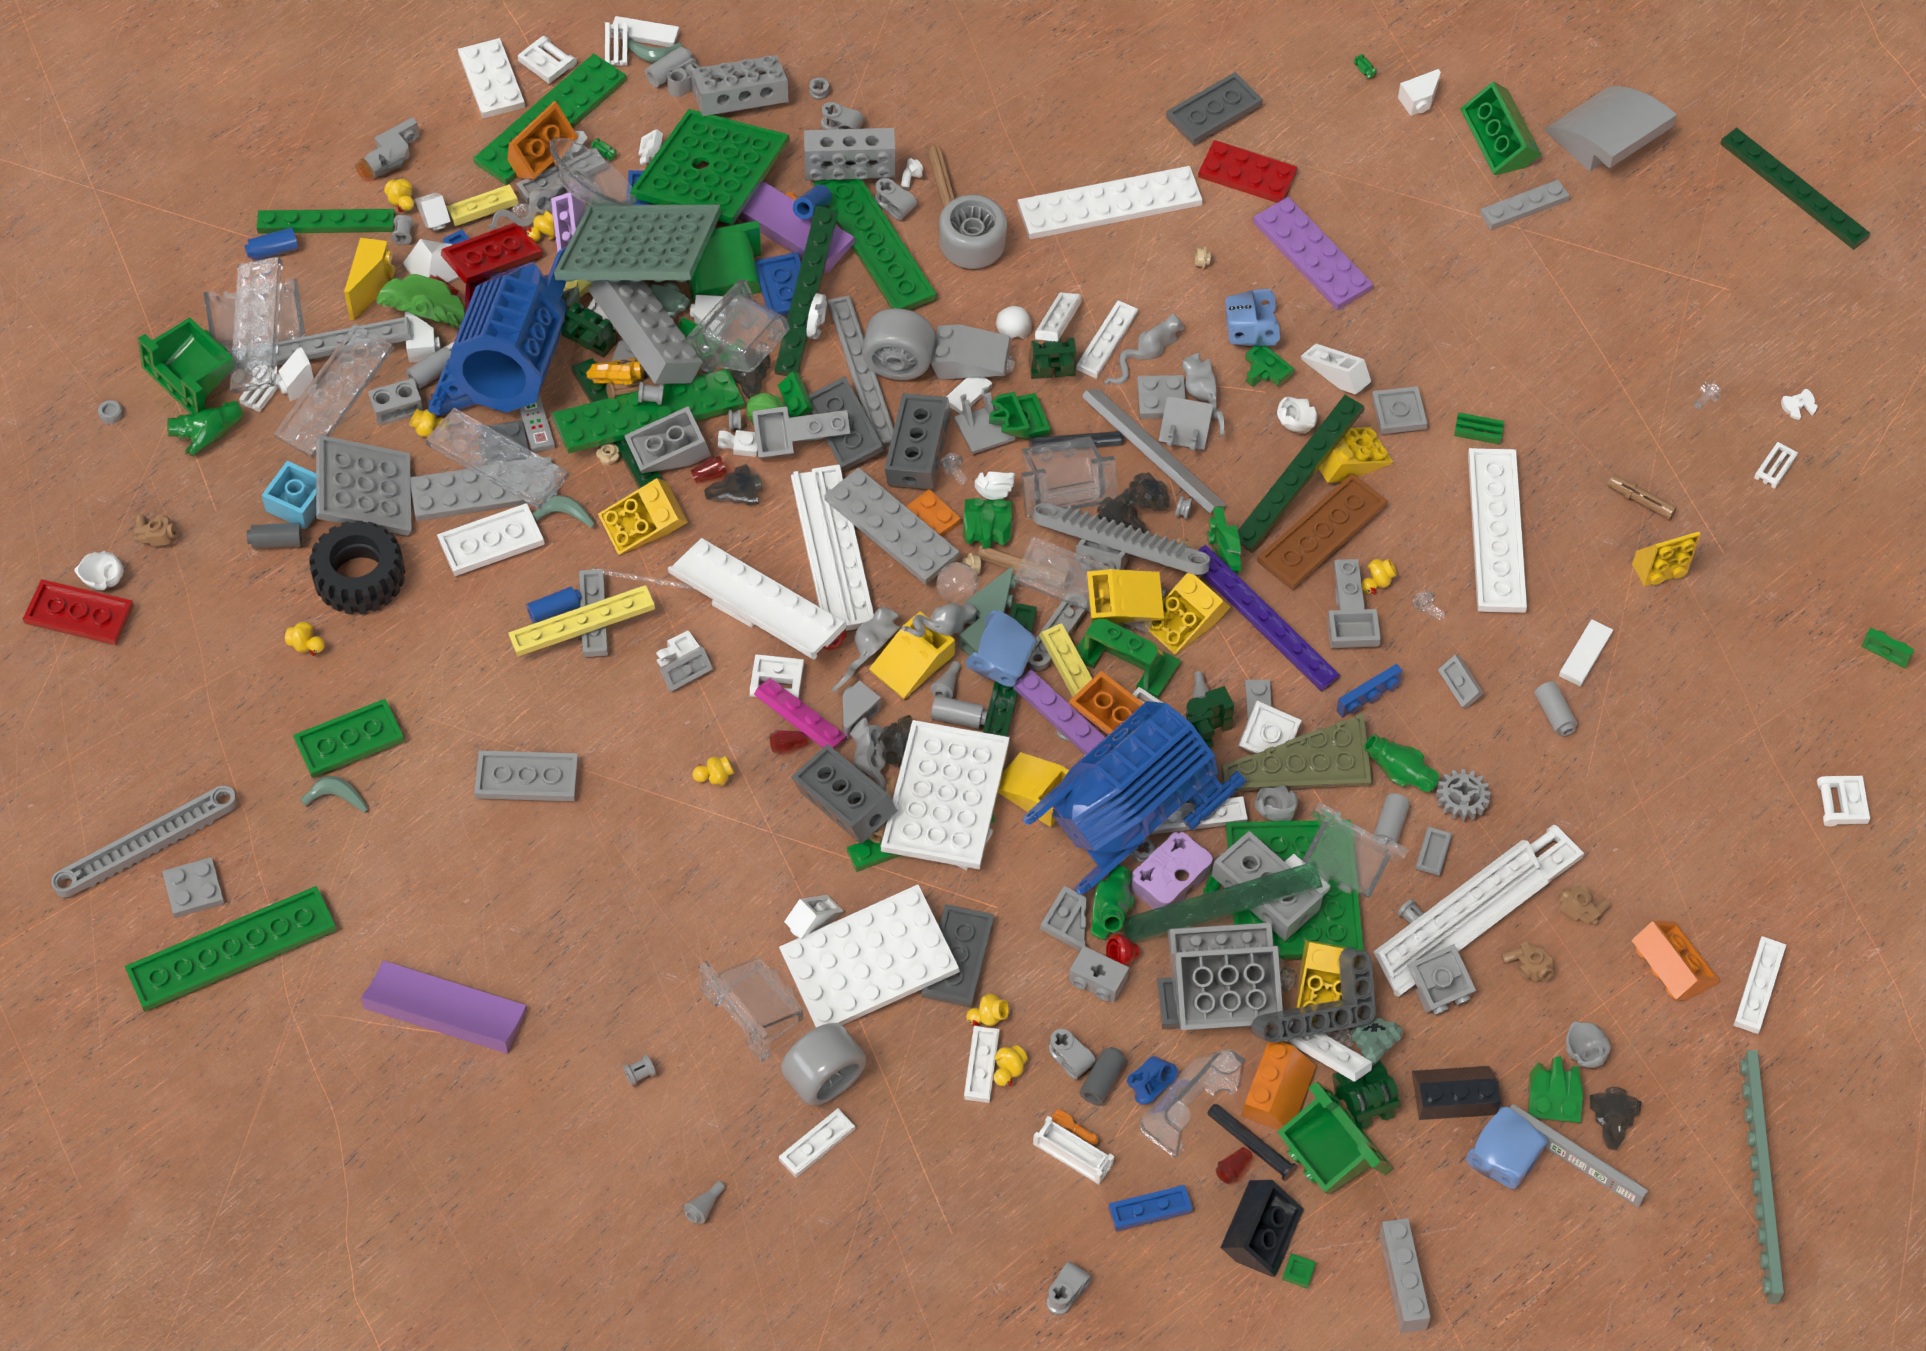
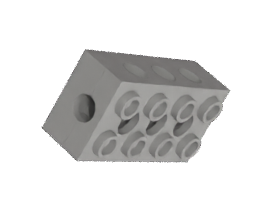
M777 55L691 69L692 92L702 116L788 102V80Z
M894 128L804 130L805 180L895 178Z
M1250 831L1214 861L1212 877L1264 923H1271L1272 930L1285 941L1320 910L1323 895Z

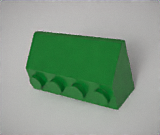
M1492 81L1460 108L1494 175L1526 168L1542 155L1507 88Z

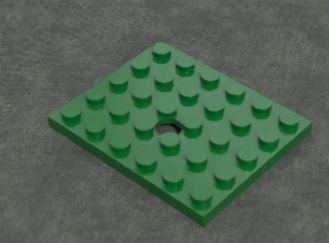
M688 109L631 188V198L657 205H720L721 214L718 221L733 225L790 142L789 134L716 115L702 116L700 111ZM702 161H706L709 163V165L703 169H696L692 166L698 165Z
M1351 820L1226 822L1227 850L1250 831L1284 862L1295 854L1331 886L1330 890L1322 898L1320 910L1286 941L1272 930L1273 946H1278L1279 960L1302 959L1305 940L1342 947H1353L1364 951ZM1231 893L1233 925L1264 923Z

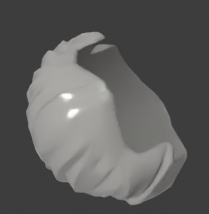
M1285 785L1274 788L1263 787L1256 795L1254 805L1261 816L1270 821H1291L1297 809L1298 798L1296 793L1292 790L1289 792Z
M1574 1021L1566 1037V1051L1569 1057L1584 1068L1602 1066L1604 1061L1607 1060V1054L1610 1051L1611 1045L1604 1030L1593 1023Z

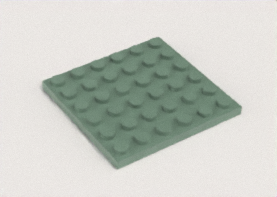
M588 205L554 271L555 280H564L566 282L575 280H586L588 282L597 280H609L611 282L619 280H631L633 282L642 280H654L656 282L677 280L684 282L691 280L720 217L721 207L720 205Z

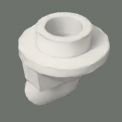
M909 158L907 161V167L903 172L901 188L908 190L910 187L911 176L917 178L923 176V166L917 159Z

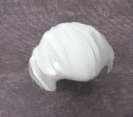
M1288 396L1279 402L1277 415L1281 424L1288 430L1299 434H1306L1315 426L1318 417L1317 411L1314 406L1310 407L1308 399Z
M981 472L975 480V488L987 499H1003L1008 496L1015 486L1016 474L1013 472H988L984 476L983 472Z
M102 551L87 554L74 571L88 587L104 591L106 588L115 586L121 580L124 566L116 555Z

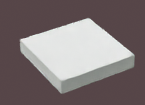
M1256 701L1237 747L1257 754L1269 747L1284 744L1286 741L1295 738L1302 720Z

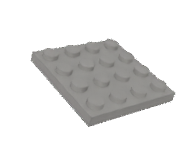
M319 435L316 439V518L338 523L349 522V524L355 523V521H363V523L368 524L369 521L376 523L378 528L383 526L390 533L408 536L411 532L410 453Z

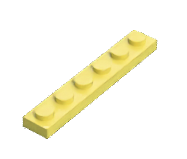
M644 585L514 630L508 634L515 653L519 657L654 610L655 606L647 586Z

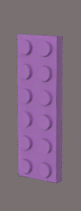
M1290 197L1283 199L1253 217V223L1336 310L1343 308L1373 290V283Z

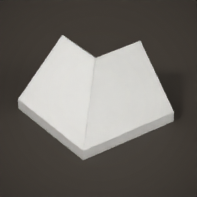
M420 239L403 262V266L410 275L419 274L442 281L447 285L461 279L441 257V250L452 244Z

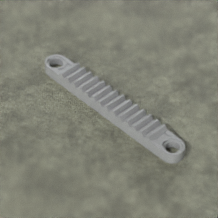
M1041 503L1034 507L1033 520L1038 525L1191 574L1202 575L1209 570L1210 557L1204 552L1186 547L1185 542H1182L1180 545L1177 544L1176 539L1169 542L1166 536L1160 539L1157 533L1151 536L1150 531H1146L1144 534L1141 528L1134 531L1132 525L1125 528L1122 522L1116 525L1115 520L1112 519L1109 523L1106 517H1103L1101 520L1097 514L1090 517L1089 512L1086 511L1082 514L1080 509L1073 511L1071 506L1065 509L1056 505Z
M228 786L216 787L59 870L53 875L51 880L54 892L60 897H70L88 887L93 888L97 882L103 883L105 878H112L116 872L121 873L123 868H131L133 863H140L142 858L148 859L150 854H157L161 848L167 849L169 844H176L178 839H185L187 834L193 835L197 829L202 830L206 824L212 825L214 820L231 812L236 807L237 799L234 790ZM222 795L230 796L229 802L225 804H219L217 799ZM63 879L72 880L71 885L67 888H60L58 886L59 882Z

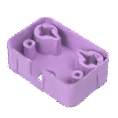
M1174 832L1133 871L1131 890L1157 913L1168 915L1186 898V892L1192 885L1193 890H1195L1210 875L1212 855L1193 841L1186 833L1181 832L1178 834ZM1178 870H1185L1189 874V878L1186 881H1179L1175 878L1174 874Z

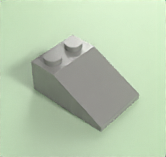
M960 324L937 326L931 365L938 379L1004 376L1011 338L1008 335Z
M685 407L624 435L641 473L691 466L711 456L689 407Z

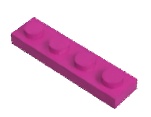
M772 678L767 679L757 687L754 693L757 698L824 748L828 744L835 750L844 742L846 738L844 733Z

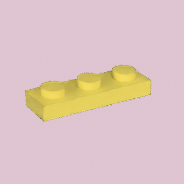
M509 184L448 205L446 208L455 226L495 213L498 210L518 205V199Z
M1061 623L1042 631L1039 636L1072 697H1074L1092 680V677Z

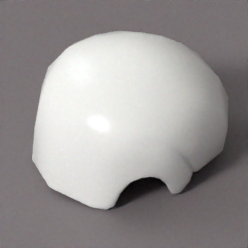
M1007 307L998 313L996 319L998 332L1010 336L1011 340L1014 337L1025 339L1032 332V320L1028 312L1021 307Z

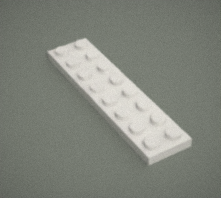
M1190 166L1018 199L1017 205L1030 240L1201 206L1202 197Z
M1469 448L1468 464L1477 611L1526 613L1527 602L1516 450Z

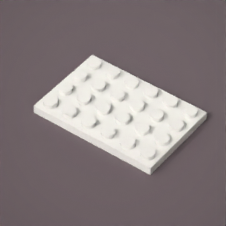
M913 720L892 800L898 811L887 820L881 851L980 869L1010 737Z
M919 885L813 931L805 938H798L779 947L815 1027L826 1023L844 1025L960 972Z

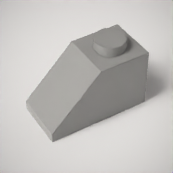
M860 680L854 686H849L843 693V726L847 741L852 737L850 732L860 720L867 718L869 722L881 711V697Z

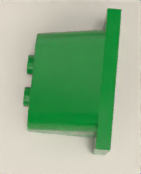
M758 221L713 230L692 279L687 280L693 304H695L696 295L724 296V300L761 293L754 257L761 256V236Z
M191 317L153 340L146 334L137 338L142 368L190 414L206 409L205 399L235 367L234 358L227 352L225 346L221 343L218 344L213 339L211 333L208 330H203Z
M1097 619L1092 622L1076 648L1084 664L1094 669L1106 651L1144 670L1145 673L1136 685V689L1140 687L1157 699H1159L1181 664L1180 659L1162 651L1153 642L1106 619Z
M1317 1081L1309 1087L1316 1099L1277 1131L1290 1148L1287 1151L1290 1157L1296 1163L1300 1161L1306 1168L1303 1171L1305 1176L1312 1183L1316 1181L1327 1194H1330L1370 1167L1384 1175H1387L1394 1169L1334 1093Z

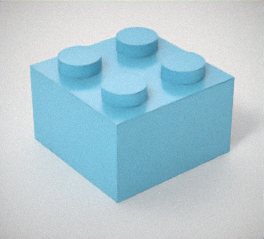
M286 461L261 495L265 512L290 523H301V528L306 530L316 517V473Z

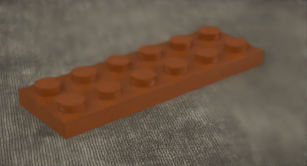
M1352 473L1258 556L1257 562L1293 590L1387 506L1388 500Z

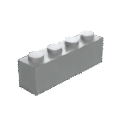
M1409 1219L1383 1221L1379 1231V1238L1400 1333L1427 1330L1430 1313Z

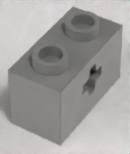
M1083 946L1070 968L1069 982L1080 990L1085 989L1094 993L1100 1000H1108L1115 1003L1128 980L1129 967Z

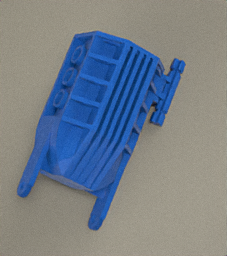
M566 248L560 249L557 252L558 254H556L548 275H544L535 263L529 262L508 271L494 274L491 279L476 286L452 346L450 358L446 361L445 368L442 371L433 398L429 404L428 411L430 413L434 412L436 415L441 413L447 395L454 399L467 394L476 404L506 413L537 401L560 338L566 312V304L561 296L566 281L555 280L554 274Z
M1146 701L1068 771L1062 782L1029 810L1022 820L1026 825H1030L1053 807L1054 819L1057 820V823L1063 828L1076 847L1084 848L1097 864V867L1075 887L1078 895H1082L1094 887L1144 842L1143 839L1149 836L1186 801L1189 800L1196 806L1193 809L1194 813L1190 812L1183 818L1184 824L1190 830H1193L1200 824V820H1205L1235 793V788L1239 789L1246 781L1245 777L1236 771L1228 778L1229 781L1226 780L1220 784L1215 777L1218 774L1215 755L1194 726L1169 704Z

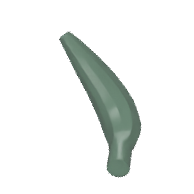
M628 39V48L636 56L650 63H655L677 48L683 47L681 43H677L667 48H654Z
M564 495L549 498L541 508L532 513L536 522L551 512H563L575 517L591 528L595 526L593 519L584 507L573 498Z
M337 776L320 778L300 798L302 803L308 806L321 795L333 794L349 802L363 813L368 810L366 803L355 788Z

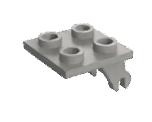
M988 387L982 388L984 408L971 412L969 399L967 400V395L963 394L960 396L963 414L954 416V420L972 455L1015 441V436L1001 433V426L989 424L990 412L997 409L991 403L992 396L990 392L988 393Z
M1167 396L1159 442L1167 443L1166 446L1169 447L1172 444L1189 447L1191 451L1195 449L1205 450L1213 404Z

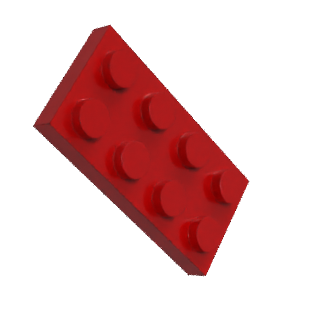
M1214 140L1199 170L1198 177L1278 203L1285 199L1298 167Z
M512 223L445 247L441 250V257L467 285L542 257L543 250L527 235L522 226Z
M41 579L25 612L23 621L28 625L116 645L134 605L132 600Z

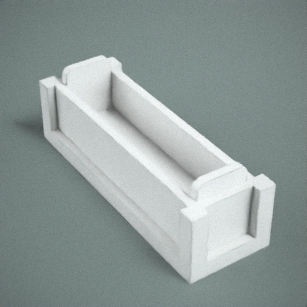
M1049 1116L1045 1119V1125L1040 1132L1034 1134L1033 1145L1098 1185L1113 1166L1114 1156L1112 1154L1107 1155L1054 1123Z

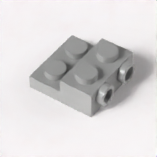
M1081 539L1076 546L1075 562L1085 568L1095 567L1101 570H1123L1128 563L1129 553L1085 539Z
M1455 944L1407 965L1418 988L1415 991L1426 1013L1433 1011L1434 1015H1437L1447 1010V1004L1455 1001L1456 1005L1470 1000L1469 994L1476 991Z

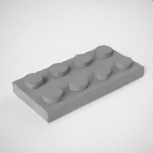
M479 751L474 791L475 799L575 801L578 753Z

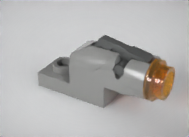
M413 117L375 137L377 149L359 159V162L355 164L356 170L363 180L367 178L375 179L380 175L386 174L388 171L403 166V161L410 157L408 143H412L420 137L418 124Z

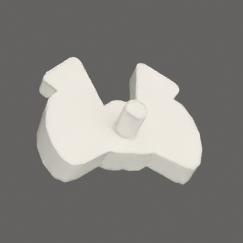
M1804 389L1801 394L1793 397L1783 396L1781 400L1783 410L1790 414L1791 418L1797 420L1801 418L1799 409H1802L1803 405L1812 416L1818 407L1814 404V396L1808 389Z

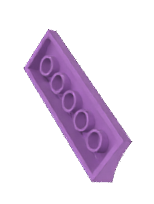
M762 181L738 219L744 223L758 221L760 233L792 253L798 252L799 257L803 258L813 216L805 220L798 218L793 211L795 200ZM835 226L824 270L826 274L829 273L855 243V238Z
M386 961L382 962L373 981L361 996L364 1009L507 1054L527 1011V1007L524 1004Z

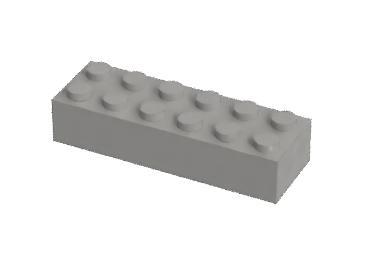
M609 280L594 281L588 291L655 384L692 383L703 362L644 280L639 282L631 280H619L616 282Z

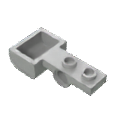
M787 406L752 411L759 459L793 455L792 442L819 440L826 437L850 434L847 410L792 418L788 416Z
M1358 559L1334 560L1336 605L1339 607V610L1328 611L1327 631L1330 648L1379 647L1381 638L1377 609L1364 608Z

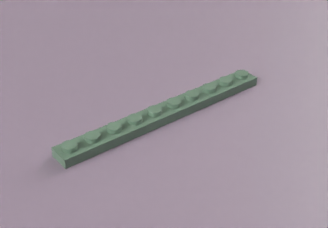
M1747 1050L1743 1060L1741 1059L1739 1062V1073L1744 1075V1083L1741 1090L1742 1098L1746 1099L1747 1107L1744 1109V1120L1749 1122L1746 1140L1747 1146H1751L1752 1155L1749 1157V1168L1751 1171H1754L1752 1194L1756 1195L1757 1203L1754 1206L1755 1219H1759L1760 1228L1757 1229V1243L1762 1246L1759 1265L1761 1269H1764L1765 1278L1762 1279V1292L1767 1294L1768 1304H1778L1784 1291L1758 1050Z

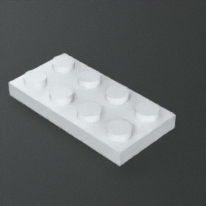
M500 38L458 49V55L482 119L525 108L524 99Z
M527 503L437 534L438 541L454 577L544 545V539Z

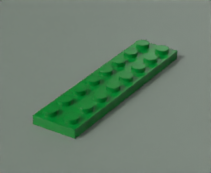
M593 53L474 156V164L503 184L508 185L517 177V174L507 160L509 143L553 102H557L573 128L627 81L626 74Z
M832 179L813 182V187L824 185L830 190L831 201L825 207L838 210L837 226L855 238V243L851 247L890 308L911 310L936 300V292L862 179Z
M727 368L695 376L692 383L663 384L661 405L651 401L638 403L639 391L616 396L615 399L608 398L552 412V419L569 454L624 440V435L685 407H689L695 421L729 413V410L734 412L744 409L745 402Z
M314 886L125 966V969L145 1012L335 932L337 929L318 887Z

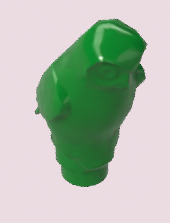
M238 401L223 403L222 407L203 409L195 414H180L177 418H168V437H177L179 440H191V445L185 449V455L195 456L222 438L243 418V409Z
M1373 734L1366 741L1364 750L1368 752V755L1376 761L1383 772L1401 787H1406L1407 785L1414 786L1424 792H1431L1437 787L1440 779L1439 774L1436 770L1426 765L1423 760L1424 755L1419 750L1389 741L1385 737L1381 738L1377 734Z
M1118 864L1107 874L1105 880H1100L1098 883L1092 908L1091 934L1099 939H1106L1109 932L1119 931L1124 923L1126 914L1133 906L1135 898L1130 894L1129 890L1132 877L1130 870L1125 866Z

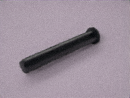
M1120 431L1044 437L1029 435L1031 454H1034V451L1113 446L1123 443V436Z
M1213 1104L1207 1112L1208 1116L1281 1174L1283 1181H1286L1293 1174L1297 1167L1296 1163L1291 1164L1218 1104Z

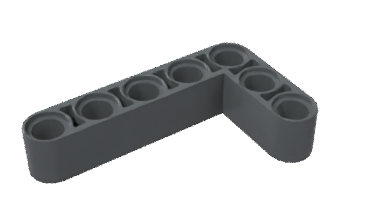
M1353 947L1345 948L1341 952L1339 967L1342 1000L1257 1016L1252 1022V1033L1258 1038L1275 1043L1371 1023L1376 1015L1371 956L1367 952ZM1357 956V962L1354 965L1353 962L1355 957ZM1359 982V987L1356 990V984ZM1339 1012L1338 1017L1335 1020V1014ZM1316 1015V1020L1312 1024V1019ZM1293 1020L1292 1027L1289 1029V1023ZM1270 1024V1029L1266 1033V1027Z

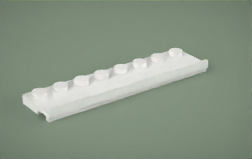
M840 464L814 468L812 472L798 474V471H795L791 475V482L818 605L821 609L844 621L846 631L858 629L863 623L871 620L874 617L854 525L828 504L824 497L827 492L843 480Z
M703 538L695 543L672 567H668V572L814 660L817 658V653L824 646L828 647L846 628L844 621Z
M1521 840L1374 951L1394 991V996L1399 997L1416 984L1407 966L1409 963L1453 944L1460 951L1549 883L1543 877L1539 869L1540 864L1528 841Z

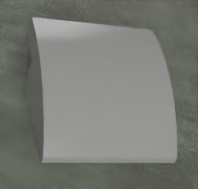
M1609 86L1547 126L1544 131L1588 171H1592L1602 163L1608 168L1613 167L1672 128L1677 114L1644 92L1623 86Z
M1271 923L1179 928L1167 931L1173 989L1180 1030L1252 1026V1022L1257 1016L1283 1011L1278 946H1273Z

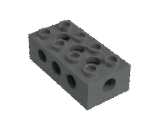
M902 393L885 464L888 486L934 490L951 417L948 397Z
M828 744L791 776L803 796L860 844L898 811L887 792Z

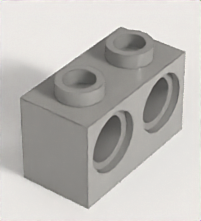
M413 378L368 391L370 404L378 426L412 417L416 409L423 411L421 398Z

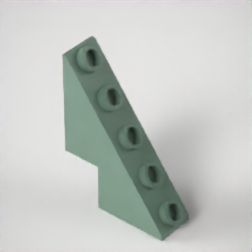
M1010 567L964 602V605L972 603L977 609L975 622L959 634V648L968 656L974 652L978 653L980 640L986 628L985 617L993 610H1000L1006 614V609H1011L1013 595L1010 594V591L1016 588L1018 576L1013 574V567Z

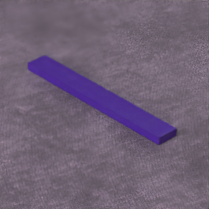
M1206 544L1198 550L1210 557L1209 570L1207 573L1202 574V576L1321 692L1339 678L1340 674Z

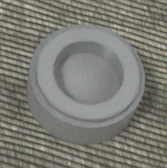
M108 400L101 403L98 407L99 418L106 424L116 423L122 418V408L117 401Z

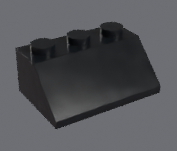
M1489 1066L1412 1071L1419 1120L1497 1114L1501 1101L1497 1078Z
M1249 1180L1220 1248L1235 1262L1268 1276L1275 1277L1304 1209L1273 1180Z

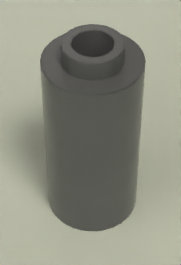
M301 523L251 525V530H247V544H252L253 549L301 547Z
M1110 1047L1102 1050L1079 1091L1081 1097L1087 1102L1098 1106L1103 1104L1126 1063L1123 1053L1119 1049Z

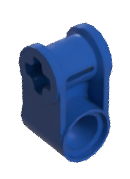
M1157 1056L1148 1058L1142 1066L1127 1078L1128 1086L1133 1088L1135 1092L1136 1102L1143 1105L1155 1100L1164 1089L1176 1080L1178 1070L1175 1064Z

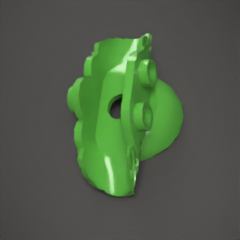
M411 274L403 280L395 278L388 281L377 296V304L391 308L395 307L397 310L433 319L440 323L445 322V324L452 327L460 328L465 316L463 303L458 296L452 295L447 284L419 274Z

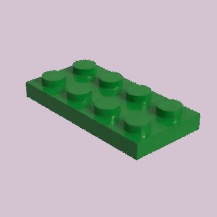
M386 699L293 735L311 778L404 742V736Z

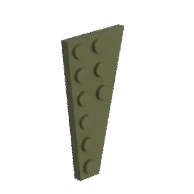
M1364 713L1358 714L1346 721H1339L1327 728L1318 729L1288 740L1276 747H1269L1257 754L1248 755L1226 763L1221 767L1222 782L1229 781L1228 778L1238 771L1245 777L1246 783L1239 789L1235 788V791L1260 790L1263 787L1274 788L1285 785L1287 789L1370 786L1372 782L1369 755L1364 750V745L1367 741Z

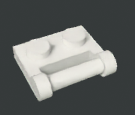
M546 36L540 37L518 55V61L548 84L566 70L573 69L577 64L575 57L572 55L568 56L553 45ZM543 50H547L556 58H558L561 62H558L556 59H554L552 56H550Z
M755 654L750 697H756L754 693L757 687L760 686V681L772 678L777 683L792 684V689H785L799 699L804 659Z
M1824 776L1817 779V786L1822 794L1825 812L1823 821L1825 826L1868 824L1870 815L1863 776ZM1832 787H1837L1841 813H1835Z
M1556 825L1550 826L1547 829V833L1530 844L1535 854L1551 841L1558 842L1537 858L1540 864L1539 869L1549 883L1582 859L1584 852Z

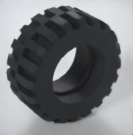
M355 521V523L351 524L344 522L341 523L342 526L340 527L334 526L330 528L328 534L323 533L318 538L319 543L316 542L314 544L309 559L311 575L318 596L322 598L326 605H331L332 609L339 612L344 610L346 614H353L354 612L367 614L366 611L373 610L374 612L379 610L381 605H388L392 601L391 597L398 595L400 587L403 586L405 580L402 552L395 536L389 533L388 529L383 526L378 528L376 523L369 521L368 524L363 523V521ZM354 558H369L378 562L373 571L361 577H346L337 573L342 564Z

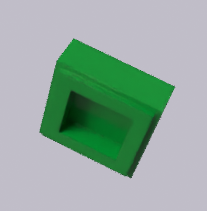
M1291 1253L1282 1280L1307 1289L1316 1262Z

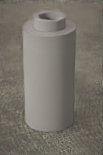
M679 47L645 68V75L650 84L657 88L667 82L668 71L693 58L691 51L687 48Z
M443 347L406 370L407 378L414 379L417 390L441 376L446 361L450 358L452 348Z
M1550 681L1539 686L1534 694L1556 735L1568 736L1572 734L1578 722L1557 683Z
M936 695L933 702L931 719L980 729L981 725H985L988 711L984 710V705Z
M1388 794L1386 796L1372 837L1373 842L1378 848L1389 850L1396 847L1410 806V802L1406 797L1399 794Z

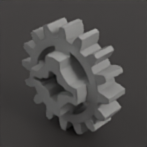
M1462 769L1460 774H1457L1455 770H1452L1451 776L1445 774L1437 787L1436 798H1439L1438 807L1445 806L1443 813L1451 812L1452 819L1459 815L1462 821H1465L1466 816L1474 820L1476 813L1482 816L1484 808H1488L1491 792L1488 791L1489 784H1482L1483 776L1481 775L1476 778L1474 777L1475 771L1472 770L1470 774H1466L1465 769Z

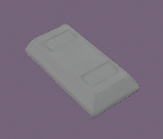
M1428 826L1415 869L1440 876L1452 833Z

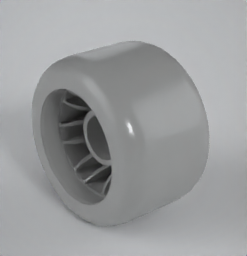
M964 195L949 202L941 212L939 219V246L943 255L951 263L967 269L983 268L999 259L1004 252L1007 239V219L1003 209L992 199L981 195Z
M891 308L876 313L867 325L862 347L865 363L878 375L893 380H911L921 376L927 371L931 363L935 344L933 326L920 314L907 309Z
M826 1023L808 1032L790 1048L783 1058L781 1072L786 1081L806 1104L817 1106L836 1098L857 1080L865 1068L866 1055L842 1025Z

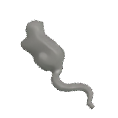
M557 177L554 184L548 188L534 189L529 195V213L525 218H518L509 210L501 209L494 214L493 222L488 225V228H495L498 219L502 216L508 217L519 226H529L537 212L540 214H544L546 210L553 212L551 198L569 192L575 194L572 188L575 179L572 177Z
M1172 313L1164 322L1158 323L1149 331H1143L1138 338V349H1126L1119 356L1122 376L1117 379L1108 378L1104 381V384L1113 383L1120 385L1128 380L1129 370L1126 360L1130 357H1135L1139 360H1151L1160 357L1166 346L1174 344L1178 340L1175 332L1184 330V324L1179 317Z
M1200 353L1193 354L1182 362V368L1186 373V389L1197 400L1208 401L1209 404H1213L1211 419L1218 420L1220 425L1219 432L1221 436H1224V417L1222 411H1217L1216 383L1210 359L1202 362L1200 361Z
M951 603L943 607H937L930 619L923 615H916L913 619V625L916 630L908 626H904L901 629L916 637H923L925 634L923 625L947 636H951L953 633L960 634L965 630L964 626L966 623L972 625L975 622L977 609L972 603H967L963 606Z
M880 607L871 620L863 623L857 629L855 644L860 657L848 666L846 674L833 687V692L843 685L855 673V670L900 628L894 624V620L898 619L900 614L889 608Z
M863 718L850 732V735L856 742L854 766L862 773L874 778L877 785L885 790L886 780L880 772L885 766L886 761L884 750L885 730L878 725H869L867 718Z

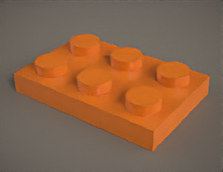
M930 489L905 506L942 537L961 524V518Z

